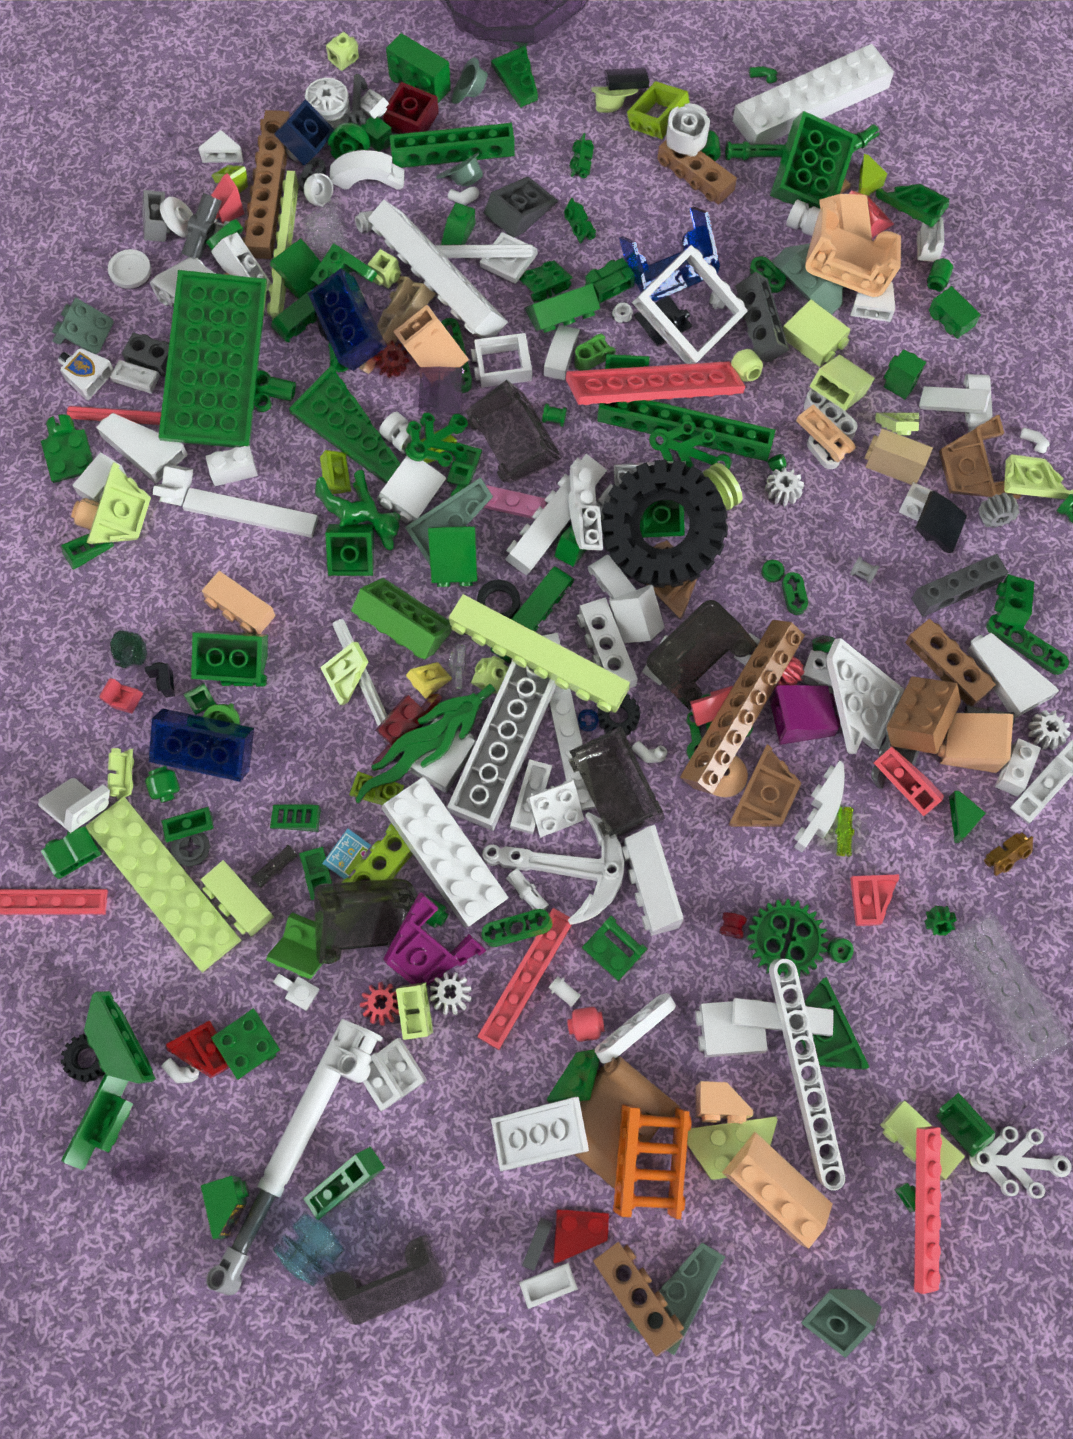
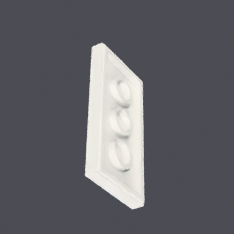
M579 1097L491 1119L500 1171L589 1151Z

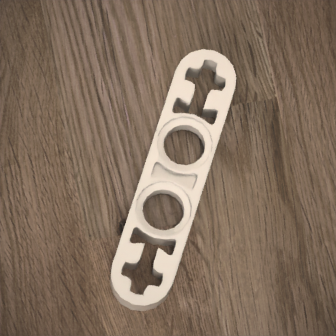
M664 993L657 996L595 1048V1053L600 1062L608 1063L612 1061L613 1057L617 1058L675 1009L676 1004L670 994Z

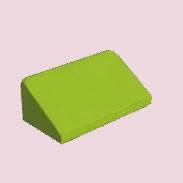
M325 450L320 456L322 475L331 493L351 492L346 454Z

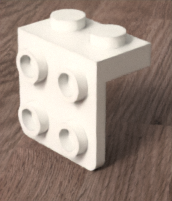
M71 778L40 798L38 805L71 833L107 808L110 789L105 785H101L91 792L77 779Z

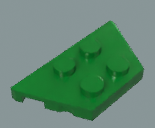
M922 184L897 186L894 192H885L883 188L876 190V197L879 200L930 227L936 224L949 206V198Z
M825 977L804 1001L806 1007L833 1010V1035L822 1036L812 1034L819 1066L858 1070L868 1069L867 1060L827 977ZM800 1040V1042H801V1044H802V1046H803V1048H804V1050H805L806 1044H805V1042H804L803 1040Z

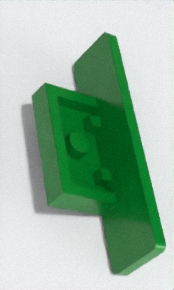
M105 1073L62 1158L63 1163L84 1170L95 1147L105 1152H110L133 1106V1103L121 1098L129 1081L111 1077Z

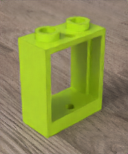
M655 81L627 111L630 127L635 131L663 139L667 133L670 112L677 106L678 108L685 107V104L690 103L688 91ZM655 103L668 107L659 118L646 114Z

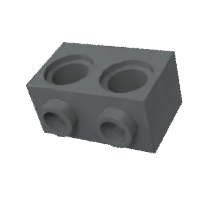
M133 332L122 351L125 361L157 371L160 376L166 377L169 343L152 339L146 334L140 335Z

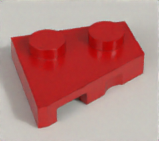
M557 1210L553 1263H559L608 1241L609 1213Z

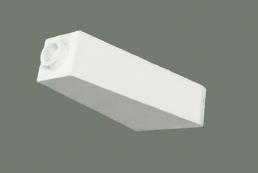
M114 413L104 418L96 427L106 442L155 484L163 478L164 466L177 465L188 455L182 443L160 441L158 432Z
M992 633L985 637L979 635L970 641L971 646L968 648L967 653L975 660L976 665L983 672L988 673L992 677L993 682L996 684L993 690L1008 712L1015 713V718L1050 700L1059 691L1056 686Z

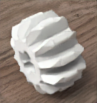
M785 467L782 468L781 472L775 469L773 474L768 476L765 486L766 492H769L768 499L775 497V505L781 500L784 507L788 501L794 504L796 499L801 497L804 482L800 481L801 474L794 475V469L787 472Z
M1043 710L1040 714L1034 715L1032 718L1033 722L1028 724V728L1032 730L1028 737H1036L1034 745L1041 742L1042 750L1048 748V746L1051 750H1055L1058 746H1063L1066 743V738L1071 733L1067 730L1070 723L1063 722L1065 715L1057 717L1056 710L1050 714L1047 710Z
M446 972L444 973L445 981L442 982L440 978H435V982L439 987L430 986V991L437 994L429 998L431 1002L438 1001L434 1006L435 1010H439L444 1005V1015L448 1014L449 1008H452L453 1014L457 1015L456 1006L459 1005L462 1010H466V1005L462 1000L466 1002L471 1001V996L465 993H469L472 989L471 986H464L467 982L465 977L457 982L458 973L455 972L452 979H449V975ZM448 988H450L451 991L452 988L456 989V997L453 999H451V997H449V999H446L445 997L447 995L445 991Z

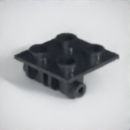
M669 295L655 302L681 333L692 327V324L688 321V317H690L688 310L679 309ZM640 311L634 314L636 320L656 346L666 342Z

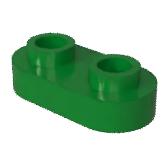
M763 256L754 258L751 261L750 274L757 272L766 277L772 293L782 291L786 282L785 275L768 258Z

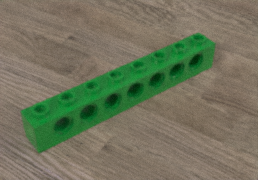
M652 400L612 402L609 404L600 403L598 407L597 422L648 434L659 428L670 431L681 426L686 420H691L695 423V430L689 435L683 433L673 440L684 442L702 434L705 429L712 428L716 432V438L710 443L704 442L698 446L766 462L769 458L776 431L775 429ZM686 423L684 426L685 430L691 431L692 426ZM711 432L705 433L707 439H712L713 435Z

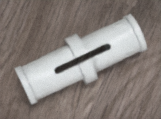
M518 868L506 877L519 893L521 900H525L533 910H545L548 908L549 904L537 892V887L531 884Z

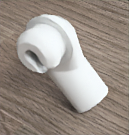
M469 187L462 192L451 189L448 193L449 200L462 205H468L479 196V190L476 187Z

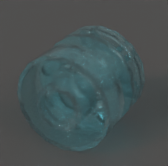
M304 1212L292 1226L299 1237L295 1240L288 1235H284L282 1239L289 1249L278 1243L273 1248V1251L280 1258L282 1265L291 1274L315 1287L319 1280L312 1270L324 1276L326 1271L320 1263L321 1259L323 1258L329 1263L334 1264L345 1251V1248L336 1239V1234L319 1219L315 1220Z

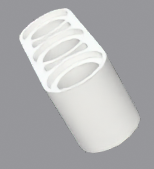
M965 375L964 385H966V389L990 391L986 414L965 412V422L968 423L966 432L974 430L993 418L989 375Z
M809 390L805 399L804 410H807L814 404L846 436L853 440L858 427L857 422L845 410L815 390Z
M605 555L588 566L590 575L593 574L597 579L596 583L603 592L606 591L610 596L609 600L636 590L609 555Z

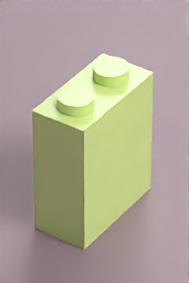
M813 300L807 302L783 326L787 342L819 367L824 362L828 363L831 361L838 349L842 350L849 342L848 335L851 330Z
M839 354L818 370L809 387L846 411L867 393L875 377Z

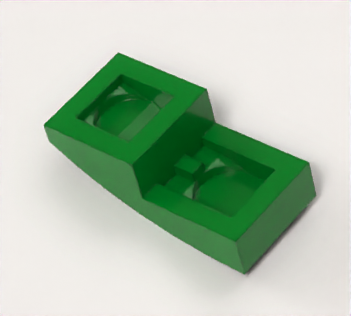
M463 444L466 447V452L462 458H456L453 461L447 483L470 485L482 455V449Z
M324 847L299 853L311 900L335 894L330 870L322 864L326 859Z

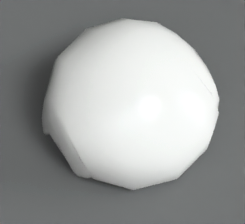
M323 173L310 175L304 183L306 199L311 204L321 207L330 203L333 194V183L330 178Z

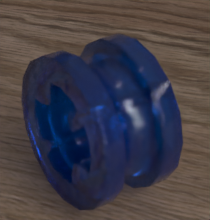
M584 709L579 713L578 726L581 730L590 732L598 726V714L594 710ZM589 715L590 719L595 720V722L591 721V725H586V722L581 719H585V716Z

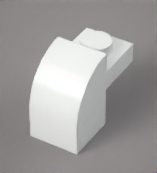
M177 465L164 466L162 484L153 487V495L160 496V502L182 506L192 483L193 469Z

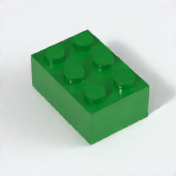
M402 33L386 47L389 77L394 83L403 82L437 96L438 103L451 90L449 61Z

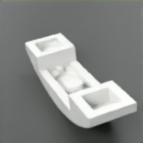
M1073 739L1010 807L1028 824L1032 822L1045 805L1072 777Z

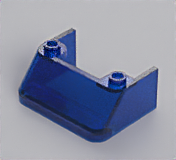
M693 206L690 208L694 229L687 231L683 235V251L692 245L701 252L702 258L706 263L714 267L718 273L720 262L709 213ZM624 236L619 237L624 260L634 272L635 283L641 293L683 252L681 251L648 265L645 256L639 254L635 241ZM685 260L649 297L652 301H657L704 280L689 262Z

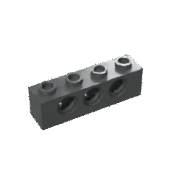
M754 272L735 285L738 293L737 297L744 302L745 308L748 310L743 319L748 326L747 333L752 340L753 351L761 360L771 362L789 351V347L768 279Z
M994 554L917 588L911 599L921 616L924 617L999 584L1009 572L998 554Z

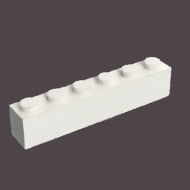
M585 454L582 459L577 457L570 466V469L572 467L593 468L595 486L607 471L588 454ZM564 474L557 483L560 486L558 491H551L544 500L548 503L545 508L539 507L532 516L535 519L530 526L527 523L519 533L522 536L519 542L514 540L506 550L509 555L505 560L526 576L571 519L568 495L571 492L570 475Z

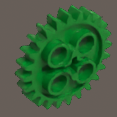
M778 899L775 902V907L767 903V912L760 908L758 910L760 917L754 916L752 918L756 925H749L748 930L754 933L746 937L747 940L753 941V944L748 946V950L756 951L751 958H759L761 960L758 967L767 966L766 974L769 973V966L772 961L780 959L785 945V938L783 937L789 930L790 919L794 920L789 937L792 941L786 948L784 959H789L795 964L799 978L800 971L803 975L807 976L809 974L808 967L812 970L817 968L814 961L819 963L823 961L819 953L825 954L827 952V949L821 945L826 944L828 939L821 937V935L826 933L827 929H819V925L823 920L815 921L814 917L817 912L814 911L809 914L807 912L809 905L801 909L799 908L800 903L798 900L791 906L790 900L786 899L782 906ZM773 919L782 920L784 929L775 928ZM798 926H803L807 929V937H802L797 933ZM766 943H775L778 947V952H770L766 947ZM792 949L798 950L802 955V959H793L790 951ZM781 963L777 968L779 976L781 973H784L785 977L788 973V967L785 963Z

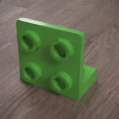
M292 912L288 916L283 937L268 953L266 960L278 967H283L297 973L301 977L312 979L329 957L337 931Z

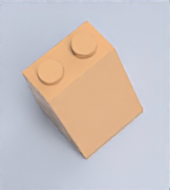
M956 713L937 753V756L941 757L940 764L997 773L1010 760L1013 714Z

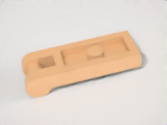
M814 404L797 417L796 422L830 453L835 462H840L846 453H851L855 450L854 442ZM837 442L841 444L840 448L836 445Z

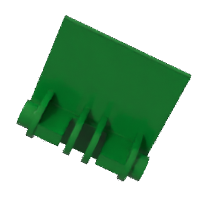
M553 260L547 261L535 269L525 271L519 280L533 293L531 294L532 301L540 302L547 299V294L549 298L552 297V291L557 295L568 290L569 286L572 285L570 279L573 278Z
M254 1008L211 1037L237 1080L266 1060L271 1061L277 1056L276 1053L280 1051L277 1043Z

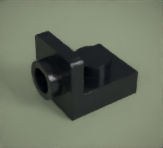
M156 662L151 666H146L145 672L149 678H156L158 691H161L166 698L174 697L173 670L169 664Z

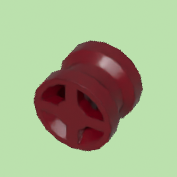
M723 913L722 919L724 922L723 926L719 929V933L724 936L742 939L744 935L742 928L746 924L747 918L736 913Z

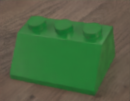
M592 283L524 307L536 331L543 329V332L546 333L555 330V325L562 322L563 326L576 322L575 318L582 315L583 319L594 316V311L600 309Z
M205 630L192 632L191 679L262 683L268 656V634Z

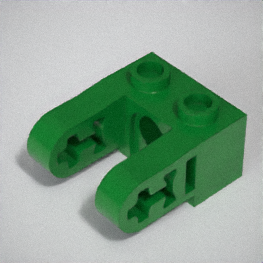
M333 243L310 279L318 287L354 310L360 300L343 289L341 285L349 273L353 271L370 283L374 281L378 273Z

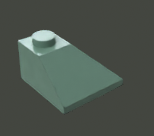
M830 1289L804 1317L801 1324L846 1358L875 1328L882 1307L861 1290Z

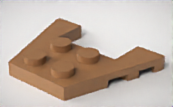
M1000 415L994 416L984 424H981L939 450L949 493L993 497L995 494L1005 493V481L996 483L993 481L983 440L1000 437L1004 434ZM1006 493L1012 494L1015 499L1021 498V494Z

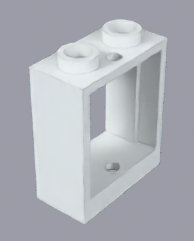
M525 333L474 340L475 349H471L472 361L477 362V367H474L476 381L480 380L481 388L532 381V366ZM518 350L520 369L485 373L482 355Z

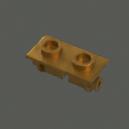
M1015 833L1003 842V846L1007 851L1000 846L996 847L986 854L985 864L988 867L994 866L995 876L1001 872H1008L1016 861L1026 859L1032 853L1033 837L1031 836L1027 839L1024 833Z

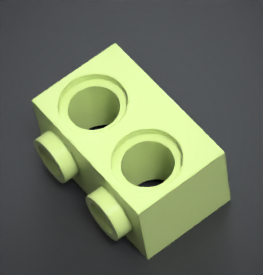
M426 982L403 985L396 988L403 1040L431 1035L433 1027Z

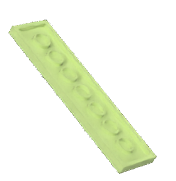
M122 797L85 826L202 973L242 941L125 797Z

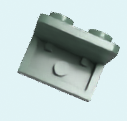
M75 297L70 305L66 303L60 314L64 318L62 322H56L52 333L55 334L52 341L61 345L63 340L67 339L93 354H98L114 321L109 316Z

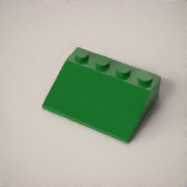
M803 111L793 120L770 196L793 205L798 199L807 203L809 208L815 206L820 209V199L840 194L858 136Z

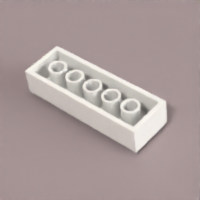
M422 777L382 805L381 809L464 928L471 926L509 898L425 777Z

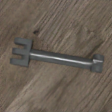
M360 74L354 75L352 112L344 115V123L352 122L359 125L360 120L361 124H366L367 115L364 109L360 110L361 87L363 90H366L368 86Z

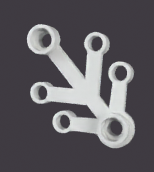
M1004 1127L1001 1129L1000 1135L974 1157L971 1158L969 1155L972 1167L979 1172H988L1001 1187V1191L1005 1196H1015L1019 1191V1186L1015 1181L1007 1180L997 1166H1006L1027 1189L1029 1197L1033 1199L1042 1198L1045 1194V1188L1041 1183L1034 1182L1022 1168L1048 1170L1056 1177H1065L1071 1172L1070 1161L1062 1155L1054 1156L1050 1160L1022 1157L1031 1147L1043 1142L1044 1135L1039 1129L1027 1131L1026 1137L1007 1155H996L1006 1143L1014 1142L1018 1138V1132L1014 1127ZM1006 1130L1012 1132V1139H1008L1005 1136ZM1033 1132L1037 1133L1038 1135L1037 1142L1033 1141L1031 1138V1134ZM981 1154H985L987 1157L985 1164L980 1161ZM1059 1161H1062L1065 1165L1063 1171L1058 1168ZM1008 1183L1012 1184L1013 1186L1012 1193H1009L1006 1190V1185ZM1033 1186L1039 1188L1040 1192L1037 1196L1032 1192Z

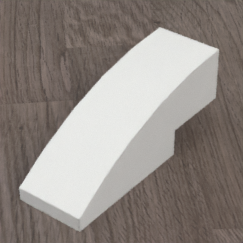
M563 325L558 326L544 365V376L565 381L580 329Z

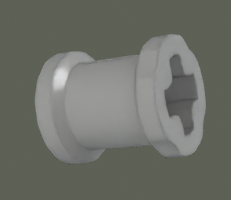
M859 556L850 575H857L867 580L868 584H871L880 566H873L863 561L862 557Z

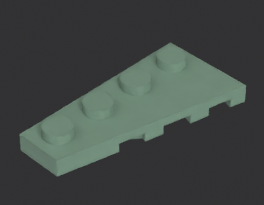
M480 477L405 527L429 565L428 528L467 526L493 496Z

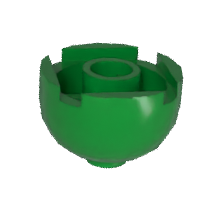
M352 122L338 125L332 131L328 140V146L330 145L332 149L331 154L335 159L349 152L370 150L371 147L366 130Z

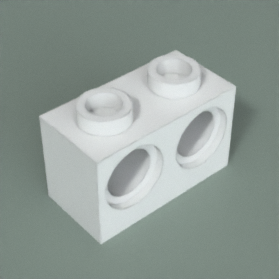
M1018 738L1011 745L1010 760L1002 767L995 787L1014 796H1019L1026 789L1041 748Z

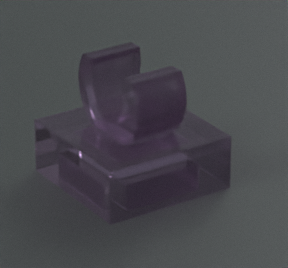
M959 421L942 428L940 433L947 444H950L967 434L968 428L964 422Z

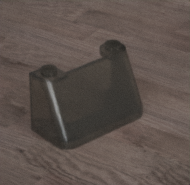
M505 380L465 411L469 417L467 421L473 430L478 429L483 433L500 464L498 465L499 471H497V474L504 483L508 482L511 484L562 459L560 452L526 395L508 380Z
M707 600L650 653L646 662L649 670L684 706L691 710L690 701L701 699L702 690L695 683L728 651L736 657H745L758 645L742 625L717 601Z
M622 726L569 751L572 758L568 761L574 773L579 771L602 819V822L598 824L604 837L609 835L612 839L665 819L663 810L659 802L656 801V797L633 753Z
M404 879L331 883L317 886L314 894L316 957L319 964H332L340 960L341 950L388 946L389 948L418 896L413 885Z
M425 1234L408 1243L404 1252L408 1267L364 1286L361 1279L354 1280L352 1275L344 1271L324 1277L328 1293L348 1323L352 1325L365 1323L441 1289L445 1277L430 1234Z

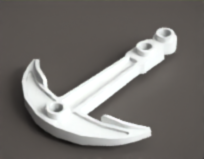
M589 812L585 817L595 832L598 845L602 846V857L600 859L536 853L529 849L508 846L500 849L497 845L493 844L486 846L482 852L484 862L489 866L500 864L503 868H518L523 871L531 869L597 881L594 894H589L581 908L568 919L570 925L587 921L602 912L615 898L624 876V858L619 840L603 820ZM494 850L496 851V854L494 856H489L488 852ZM513 854L520 855V858L517 860H514L511 857ZM610 867H614L616 872L609 873L607 870Z

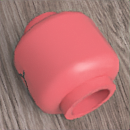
M595 1007L575 1009L572 1012V1019H567L569 1035L574 1034L578 1042L599 1039L601 1032H605L602 1012H598Z

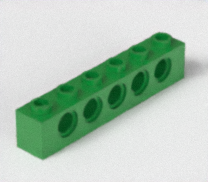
M512 123L389 135L392 161L394 165L400 168L463 162L478 152L477 160L515 156Z

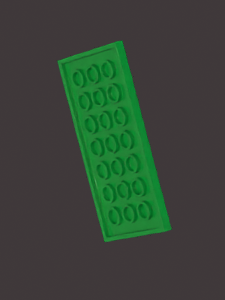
M178 270L158 437L160 441L233 448L250 446L267 279Z

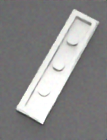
M739 998L733 999L732 1025L783 1031L776 1003ZM806 1007L812 1034L832 1036L833 1010ZM794 1014L790 1017L789 1024L792 1028L797 1027L800 1023V1018L797 1014Z

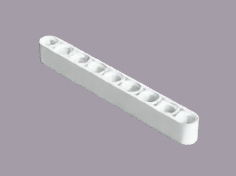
M776 959L769 966V974L816 1177L827 1189L832 1191L839 1190L845 1183V1173L797 968L789 959ZM781 963H785L788 967V973L785 977H780L777 972V968ZM790 988L794 993V998L791 1002L787 1003L783 998V994L786 989ZM797 1014L800 1018V1023L797 1027L792 1028L789 1024V1019L792 1015ZM799 1040H803L806 1048L802 1053L798 1054L795 1050V1045ZM809 1065L812 1070L811 1076L803 1079L801 1071L805 1066ZM815 1091L818 1099L815 1104L809 1105L807 1097L811 1092ZM817 1118H822L824 1121L823 1127L815 1131L813 1128L814 1121ZM828 1144L830 1147L829 1153L821 1157L819 1154L820 1147ZM834 1170L836 1173L835 1179L827 1183L825 1179L828 1171Z

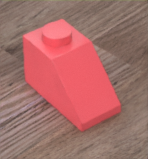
M227 173L222 177L211 195L222 201L216 219L219 218L222 224L225 221L229 222L245 214L238 188Z

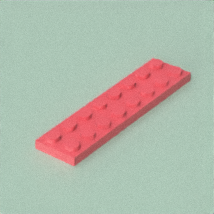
M730 361L567 371L566 381L578 405L734 395L744 393L745 389L744 383L736 370L731 366Z

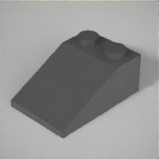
M525 177L491 192L483 213L493 223H496L505 230L508 235L515 238L527 231L558 200L530 177Z

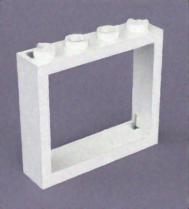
M692 245L684 250L632 302L686 364H696L748 312L744 302L732 293L730 286L719 278L714 267L708 265L702 258L701 252ZM685 260L689 262L734 314L698 351L695 350L649 297Z

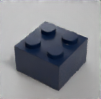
M305 99L293 110L274 135L305 166L326 144L334 128Z

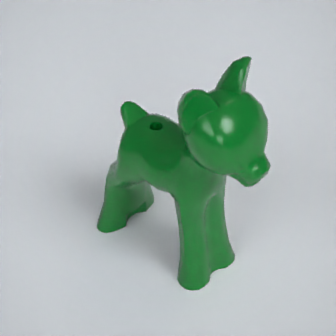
M358 470L354 473L356 480L353 483V487L359 501L352 503L341 497L334 496L324 477L317 478L315 496L330 513L337 516L340 520V527L369 521L373 524L383 546L387 550H393V539L397 536L401 516L396 512L383 514L378 512L375 502L369 493L364 470Z

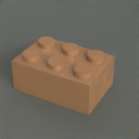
M911 676L887 725L891 746L937 754L961 703L958 684Z

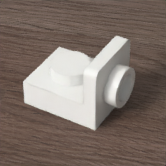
M913 482L899 513L918 521L929 492L932 490Z

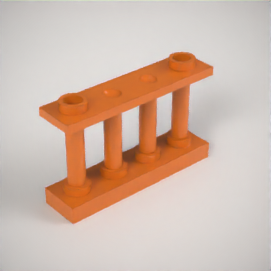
M622 1104L613 1212L621 1217H632V1209L635 1207L667 1208L668 1215L675 1219H681L682 1212L685 1209L683 1191L688 1131H690L692 1125L689 1115L690 1111L675 1108V1117L642 1115L640 1108L634 1105ZM641 1126L674 1128L673 1144L640 1142L638 1139L639 1128ZM639 1153L672 1154L671 1170L638 1169L636 1166V1156ZM637 1180L670 1181L668 1197L635 1196L634 1182Z

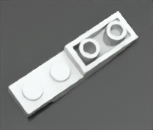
M572 467L570 469L571 492L568 495L577 544L580 549L602 551L600 506H596L594 469Z
M841 761L838 762L836 767L832 765L823 776L827 779L823 786L818 784L811 794L815 798L811 805L816 808L813 809L807 818L810 824L806 829L801 827L794 838L798 841L794 848L800 852L805 850L814 834L823 839L835 820L844 790V763Z

